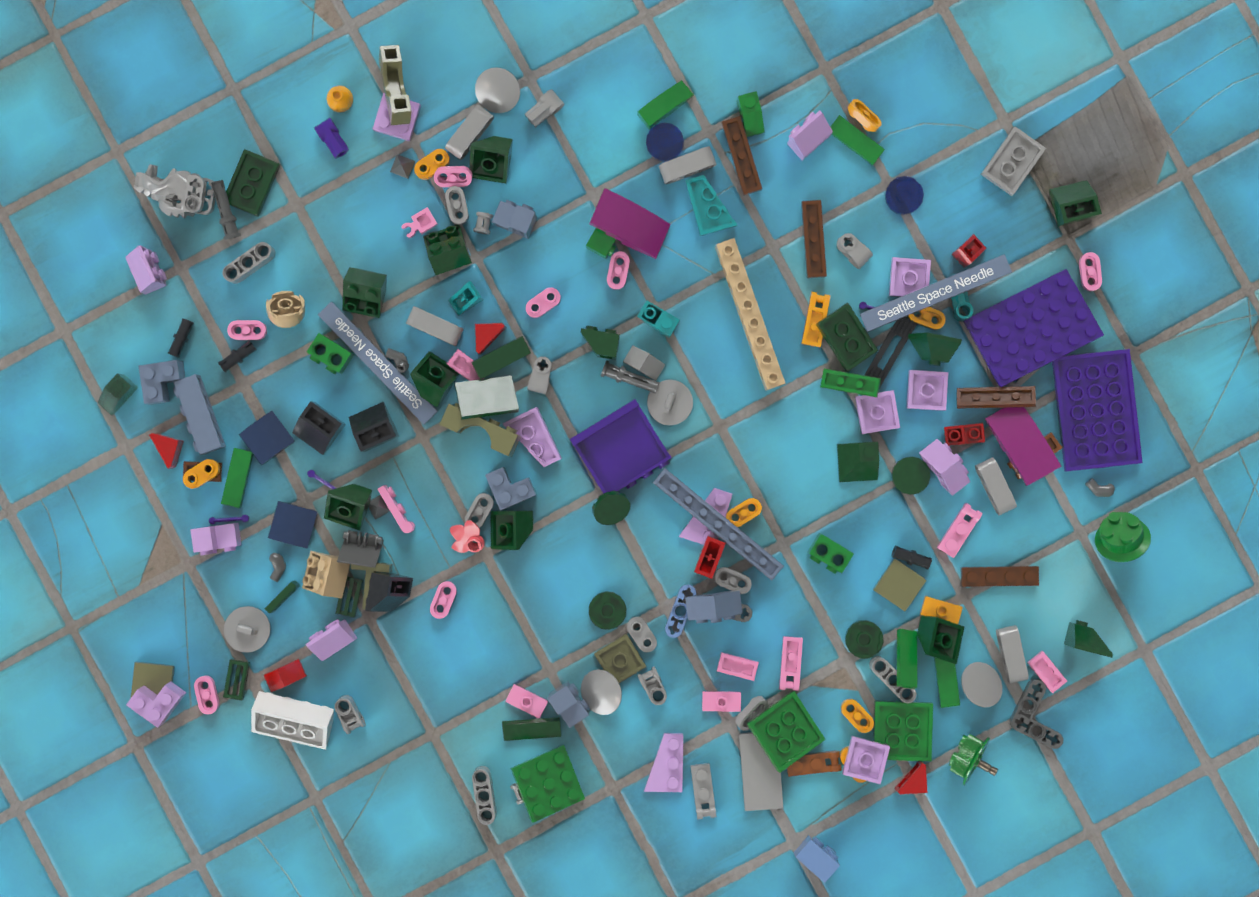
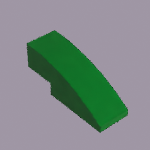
M681 80L637 111V115L650 130L694 95Z

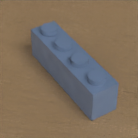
M194 374L175 381L173 390L176 397L181 401L180 410L183 416L187 418L188 423L186 426L188 432L193 435L195 440L193 441L195 451L199 452L200 455H205L225 448L226 445L201 375Z

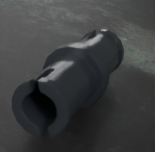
M182 318L177 333L173 335L174 340L168 354L180 358L185 342L188 343L189 339L187 338L194 325L193 322Z
M249 340L237 350L233 349L232 353L219 361L218 364L226 373L237 363L241 364L244 358L257 349Z
M896 545L891 554L893 558L925 569H929L932 562L930 557L920 555L915 550L909 551Z

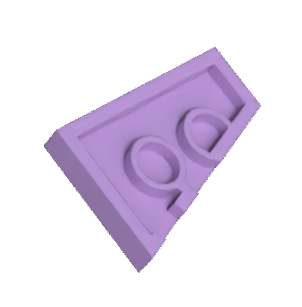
M538 407L503 423L506 428L509 426L518 430L516 434L521 436L519 441L543 467L562 459Z
M714 488L705 501L725 517L732 493ZM694 516L678 536L703 545L707 536L717 540L719 538Z
M683 733L663 734L644 792H682Z

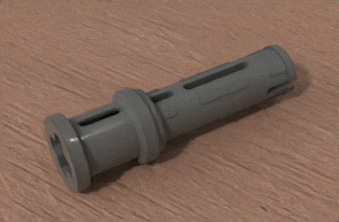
M224 181L212 182L211 185L221 217L219 223L222 224L225 234L224 240L240 237L241 233H238L235 222L237 219L232 214Z
M607 360L601 373V377L606 376L615 379L617 383L623 381L655 394L660 383L626 371V368L623 366L612 365Z

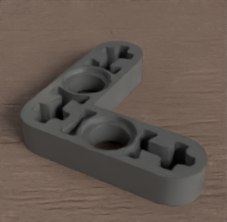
M1032 679L1027 683L1010 717V725L1016 731L1050 748L1058 749L1063 744L1062 735L1032 719L1046 691L1044 682L1039 679ZM1039 683L1038 686H1039L1041 689H1040V691H1035V693H1034V695H1033V696L1037 697L1036 700L1033 699V698L1030 697V696H1027L1028 693L1031 694V695L1033 694V692H1034V689L1032 688L1033 684H1034V685H1037V684ZM1024 701H1032L1033 706L1030 710H1024ZM1022 717L1021 721L1028 724L1027 728L1022 725L1016 727L1017 723H1015V720H1020ZM1034 726H1040V735H1032L1031 730ZM1048 734L1052 737L1056 735L1058 741L1051 744L1052 741L1046 738L1045 735Z

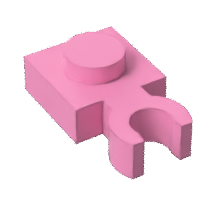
M427 207L411 217L414 222L404 223L401 227L403 230L410 227L411 232L406 236L412 238L415 236L416 231L419 230L423 234L438 224Z

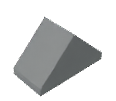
M633 345L623 361L654 381L657 380L665 366L664 363L651 354Z

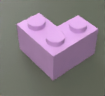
M936 439L919 452L923 461L936 474L940 484L952 496L970 483L967 476L969 472L962 465L963 460L957 453L953 454L951 448L946 443L942 444Z
M239 523L190 529L193 552H200V556L217 553V549L224 548L225 552L234 551L236 546L242 545Z
M173 682L164 685L158 695L146 686H142L137 689L126 705L158 728L165 723L186 692Z

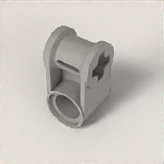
M844 234L837 240L838 250L857 269H861L873 256L870 249L862 244L853 234ZM848 239L850 242L848 246L845 247L844 243Z
M539 357L535 360L527 390L542 394L547 393L552 363L547 357ZM543 360H546L548 368H544L541 371L538 362L541 363Z
M655 666L652 667V670L642 675H637L650 701L655 705L663 704L666 701L667 693ZM661 691L664 697L659 701L655 700L653 693Z
M349 695L341 696L335 703L334 708L346 734H350L352 730L360 726L365 727V720L358 710L354 699ZM346 701L349 704V709H343L340 706V702Z

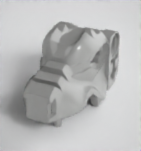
M149 164L145 173L136 172L134 189L158 201L159 208L170 217L173 215L177 218L181 215L183 218H186L187 216L194 217L195 213L209 215L213 212L215 205L213 188L207 191V196H211L210 199L205 198L207 182L212 187L211 183L214 182L213 180L202 178L196 173L191 174L188 171H177L175 168L171 170L165 179L157 177L158 166ZM204 201H207L209 208L203 212L201 210L203 209Z

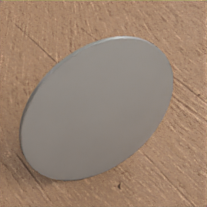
M496 67L487 69L480 74L475 84V93L479 103L485 109L494 113H505L513 109L518 103L520 86L511 72Z
M665 380L659 383L656 394L653 392L649 393L647 406L649 413L657 422L664 425H677L690 415L693 407V398L690 390L683 383L676 380Z
M251 606L240 607L227 617L224 625V635L228 644L235 650L253 652L260 649L267 642L270 635V623L267 616L258 608Z
M974 662L965 668L961 683L966 697L979 707L986 708L995 705L1002 696L1003 688L1000 676L996 670L983 662Z
M600 669L593 670L584 677L581 684V695L588 703L590 710L600 715L613 713L619 707L622 699V691L617 679L611 673Z

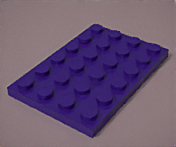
M1067 269L963 321L999 387H1004L1104 336Z
M1130 349L1069 355L1053 361L1064 472L1143 463Z

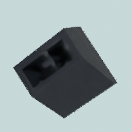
M310 401L299 416L292 433L324 455L346 424L316 402Z
M384 402L349 417L354 438L361 452H366L400 437Z
M372 572L365 611L392 612L410 597L413 578L394 573Z

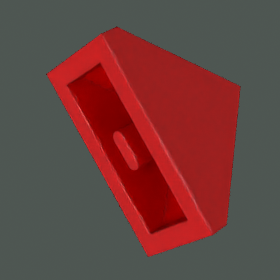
M973 234L952 255L965 268L986 247Z
M503 323L475 324L476 352L481 355L507 327Z
M158 433L149 434L166 467L175 468L184 441Z
M707 536L694 572L712 579L726 543Z
M299 659L264 674L271 692L286 687L307 676Z
M918 761L894 789L900 795L928 793L926 765L922 761Z

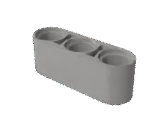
M477 105L450 138L445 149L459 160H462L470 151L471 143L478 141L493 121L494 116L480 105Z
M708 146L664 162L658 167L664 183L670 184L708 170L717 164L712 150Z
M265 242L256 244L225 266L223 277L234 284L242 282L273 260L275 257L274 248ZM268 247V254L262 257L261 250ZM252 258V266L246 268L245 262L247 259ZM236 269L237 276L231 279L230 272Z
M413 306L406 321V324L453 346L457 345L464 330Z
M992 457L975 465L976 472L996 513L1002 515L1016 508V501L996 460Z
M1017 626L996 629L1007 682L1010 684L1028 680L1027 666Z
M875 656L870 660L869 666L872 672L901 701L911 703L916 699L915 689L897 687V681L894 684H889V677L891 675L897 676V671L887 660L880 656ZM883 661V668L879 671L875 670L876 662ZM904 689H910L911 693L907 698L902 697Z
M479 766L472 775L477 816L481 824L489 825L494 821L497 812L492 777L488 767ZM477 773H485L487 779L479 780L477 778ZM486 791L489 794V798L482 799L479 793ZM488 810L492 813V817L485 818L482 812Z

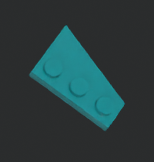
M704 175L685 180L700 236L737 226V223L722 204Z

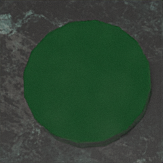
M902 458L897 461L892 469V482L901 493L909 495L918 494L929 484L930 470L927 464L920 458Z
M610 491L600 495L597 498L598 501L592 506V513L596 521L602 525L616 524L622 521L630 511L628 498L624 493H619V491Z
M601 592L593 597L589 604L590 620L601 629L610 630L617 628L626 617L627 608L625 601L614 592Z
M859 620L853 623L845 634V644L848 651L861 659H868L879 653L884 643L880 628L875 623L867 620Z

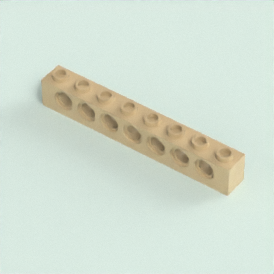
M735 238L718 243L715 249L765 391L784 385L786 383Z

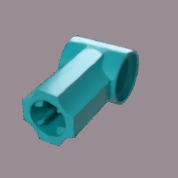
M966 291L951 298L954 318L959 322L969 319L973 314V307L970 304L968 292ZM959 308H965L967 316H961Z

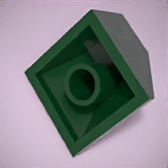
M492 136L471 143L469 169L472 171V178L506 184L513 139Z
M928 332L908 335L909 340L921 359L929 361V365L934 366L948 363L962 339Z
M430 351L410 373L421 398L436 407L447 396L460 375L447 365L446 361Z
M878 442L837 444L839 482L878 480L880 461Z
M357 484L329 490L324 519L360 531L370 505L372 490Z
M490 511L491 549L519 550L533 531V511Z
M921 616L917 636L926 655L957 664L965 627L938 617Z
M1076 620V623L1069 622L1064 641L1065 645L1113 657V653L1097 632L1087 626V622Z

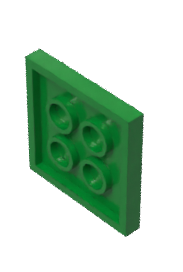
M791 691L747 723L779 773L826 740L795 691Z
M874 701L873 741L890 746L887 760L932 761L933 703Z
M564 745L510 768L532 823L585 799Z

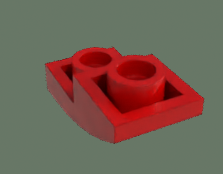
M983 423L944 427L945 441L948 446L985 442Z

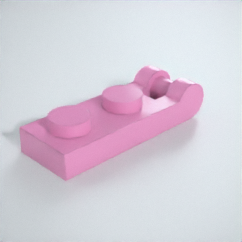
M383 485L377 490L404 533L413 532L415 524L408 521L405 517L406 510L401 503L398 504L395 500L396 494L392 487L388 488L387 485Z
M965 503L936 548L954 558L983 513L973 510L971 505ZM966 514L971 517L969 522L963 519Z
M783 636L779 690L787 688L799 691L802 637ZM787 676H793V681H786Z

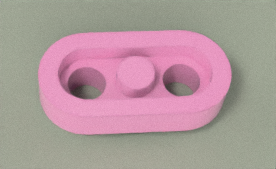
M443 166L436 169L434 181L440 187H465L471 183L473 174L466 166ZM444 173L447 177H442L441 174ZM460 173H465L466 176L462 177Z
M618 251L614 253L610 260L607 284L613 290L622 289L626 283L630 260L625 252ZM618 259H623L624 263L622 265H618L616 261ZM615 277L620 279L618 284L613 283Z
M1086 253L1079 259L1081 285L1087 291H1094L1102 285L1100 259L1095 253ZM1086 260H1090V266L1086 265ZM1089 278L1093 280L1092 285L1088 284Z
M547 288L529 300L526 304L527 314L532 318H539L560 303L561 296L559 291L555 288ZM553 294L555 297L553 300H548L547 296ZM538 305L539 309L532 311V306Z
M236 320L228 325L227 332L235 340H261L267 334V327L263 322L257 320ZM238 327L242 330L240 334L236 333ZM257 327L261 329L259 334L255 333Z
M445 581L438 586L430 606V613L433 617L442 619L448 615L457 594V588L454 583ZM445 587L451 589L450 594L444 592ZM438 605L443 606V612L437 610Z
M207 675L199 677L194 683L198 707L202 713L212 714L218 710L220 704L215 682L212 677ZM203 682L208 683V688L203 687ZM208 700L212 701V707L207 705Z

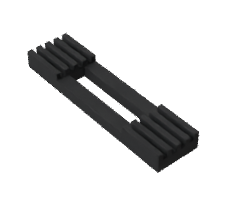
M907 317L896 320L864 376L881 378V387L909 339L908 335L912 334L915 329L916 322ZM896 334L901 337V340L882 370L877 365Z

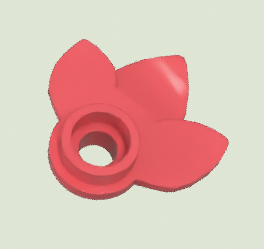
M467 520L464 526L454 525L450 527V533L456 540L451 547L452 549L460 553L467 551L475 553L483 549L485 542L480 536L479 527L474 522Z

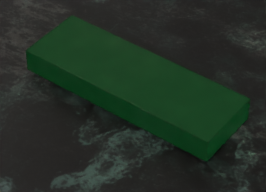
M520 336L472 361L471 364L481 380L531 352L523 336Z
M560 717L502 721L504 741L561 737Z

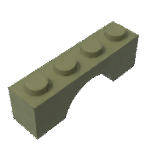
M399 45L380 46L379 65L390 124H410L412 110L409 95L406 94L404 88Z
M455 403V405L448 404L439 424L460 434L469 427L480 426L490 436L491 449L509 457L513 456L521 438L520 435L516 434L518 430L509 426L504 429L499 426L500 422L491 418L489 421L482 419V417L461 420L458 403Z

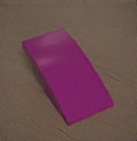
M604 188L589 222V225L606 232V235L621 241V244L654 259L657 258L671 225L640 205Z
M1024 407L1002 408L985 418L1003 452H1006L1013 467L1017 469L1026 486L1062 467L1041 431Z

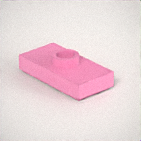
M457 349L447 362V365L469 381L480 380L471 364L474 360Z
M1040 651L1027 662L1051 693H1054L1067 682L1043 651Z
M721 652L717 672L754 681L759 662Z
M514 684L505 702L540 719L548 700Z
M702 691V711L741 712V692Z

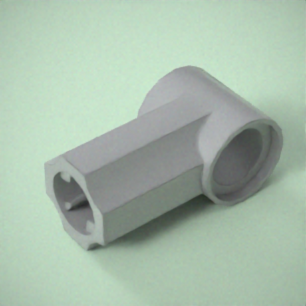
M550 89L539 99L535 106L525 113V116L536 128L550 115H554L561 110L564 103Z

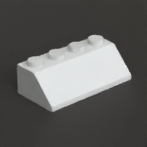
M259 691L251 709V732L326 750L333 724L334 709Z

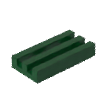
M347 576L343 597L338 599L335 614L350 617L356 616L363 579ZM347 581H350L346 603L343 611L341 609L345 595ZM354 582H357L352 611L348 612Z
M296 580L291 581L264 609L268 613L275 612L300 587V584Z
M235 659L229 660L223 698L244 700L250 662ZM235 664L237 668L232 694H229ZM244 666L239 696H237L241 667Z

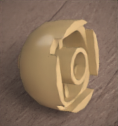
M292 291L274 293L272 298L266 301L268 318L277 327H294L305 316V300L301 295L299 297L294 295Z

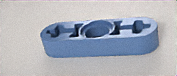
M690 584L680 587L665 625V632L671 638L681 635L688 618L686 604L678 602L679 598L684 599L685 595L682 591L687 590V588H691L692 596L696 595L695 588ZM682 605L686 608L684 616L676 615L675 609L677 606ZM672 616L678 620H683L682 624L678 621L677 628L679 631H675L674 634H671V630L668 628L669 625H674L675 620H671Z

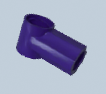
M331 118L314 127L318 136L326 143L335 159L344 156L349 151Z

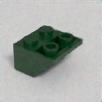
M1087 180L1049 190L1058 227L1095 218L1102 214L1097 194Z
M460 225L449 226L446 229L423 236L428 258L435 275L472 263Z
M349 267L343 280L342 311L380 318L386 293L387 275Z
M586 326L585 329L581 328V335L597 357L616 360L620 334H617L616 330L605 329V332H602L593 326Z

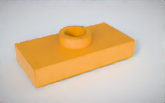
M925 596L920 615L938 617L958 624L963 607Z

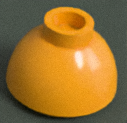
M334 86L327 93V104L335 112H345L353 104V95L344 86Z

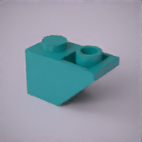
M648 300L637 316L668 338L671 337L680 319Z

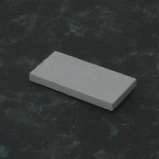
M752 732L739 733L745 811L783 808L781 773L777 772Z

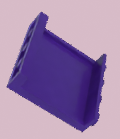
M636 399L570 439L603 494L610 491H619L625 486L629 489L637 484L636 480L641 476L645 479L654 474L652 471L654 468L659 466L662 469L670 464L668 460L671 459V456Z

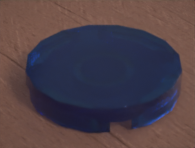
M657 124L647 134V151L658 161L667 162L675 159L683 149V135L678 127L673 124Z
M908 176L897 177L891 181L885 192L886 204L890 210L901 215L911 214L916 211L922 204L924 197L922 186L914 178Z

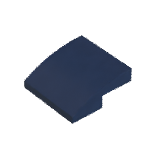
M273 411L261 417L239 434L261 466L295 442Z
M278 501L268 538L308 548L317 511Z

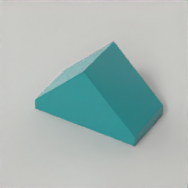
M469 281L448 301L459 316L483 301V298L473 283Z

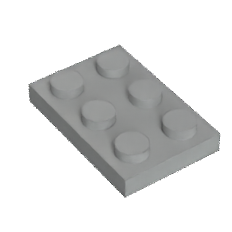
M1013 127L980 175L1010 196H1013L1046 148L1017 127Z

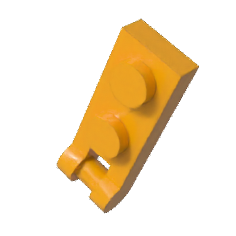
M811 291L801 344L821 347L823 335L816 326V323L827 316L830 295H817V292ZM816 302L822 303V308L815 307Z

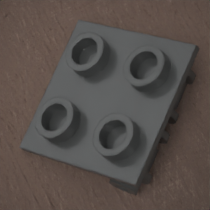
M344 531V542L337 562L376 568L384 542L383 537H379L378 534L368 535V533H365L364 537H362V532H359L358 535V532Z

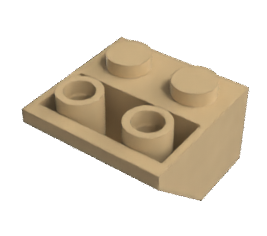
M310 551L302 588L322 596L342 598L350 564L337 562V556Z

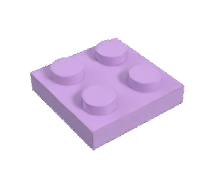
M383 93L373 131L410 141L421 104L410 101L412 110L410 124L391 125L385 93Z
M892 257L889 296L902 297L929 286L931 260Z
M909 370L907 409L946 411L948 372Z
M894 390L879 392L878 398L866 395L855 397L861 434L900 428Z
M851 736L842 774L881 784L890 746Z

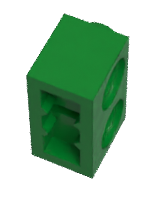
M321 333L317 334L307 350V353L311 355V360L317 364L323 362L327 365L325 369L333 374L337 372L342 374L354 356L353 353ZM320 345H324L326 348L325 353L322 355L317 353V348ZM337 355L342 357V362L339 365L333 363V359Z
M821 533L817 535L807 552L811 555V560L818 564L821 561L827 564L826 569L834 574L837 571L843 573L854 553ZM820 544L826 547V552L823 555H819L816 551ZM837 554L842 556V562L839 565L833 563V557Z

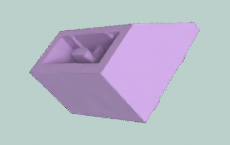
M819 110L816 114L812 112L805 118L802 126L797 125L790 132L787 144L801 160H804L829 138L833 131L823 113Z
M140 245L125 257L140 293L148 294L167 286L165 282L167 277L158 266L159 258L155 252Z
M337 619L325 626V632L320 630L310 636V642L306 646L321 661H324L356 640L357 637L345 619L342 621Z

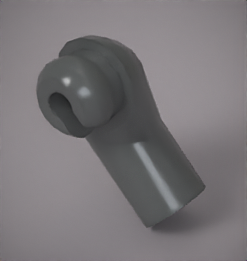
M388 348L385 357L394 360L399 372L407 371L409 364L405 354Z
M1093 478L1085 483L1097 497H1110L1115 491L1114 485L1099 486Z
M272 553L269 560L274 567V571L270 579L279 582L286 569V564L282 555Z

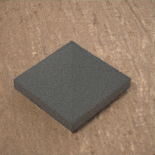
M397 154L390 172L409 179L415 161Z
M381 495L370 501L368 508L375 520L390 512Z

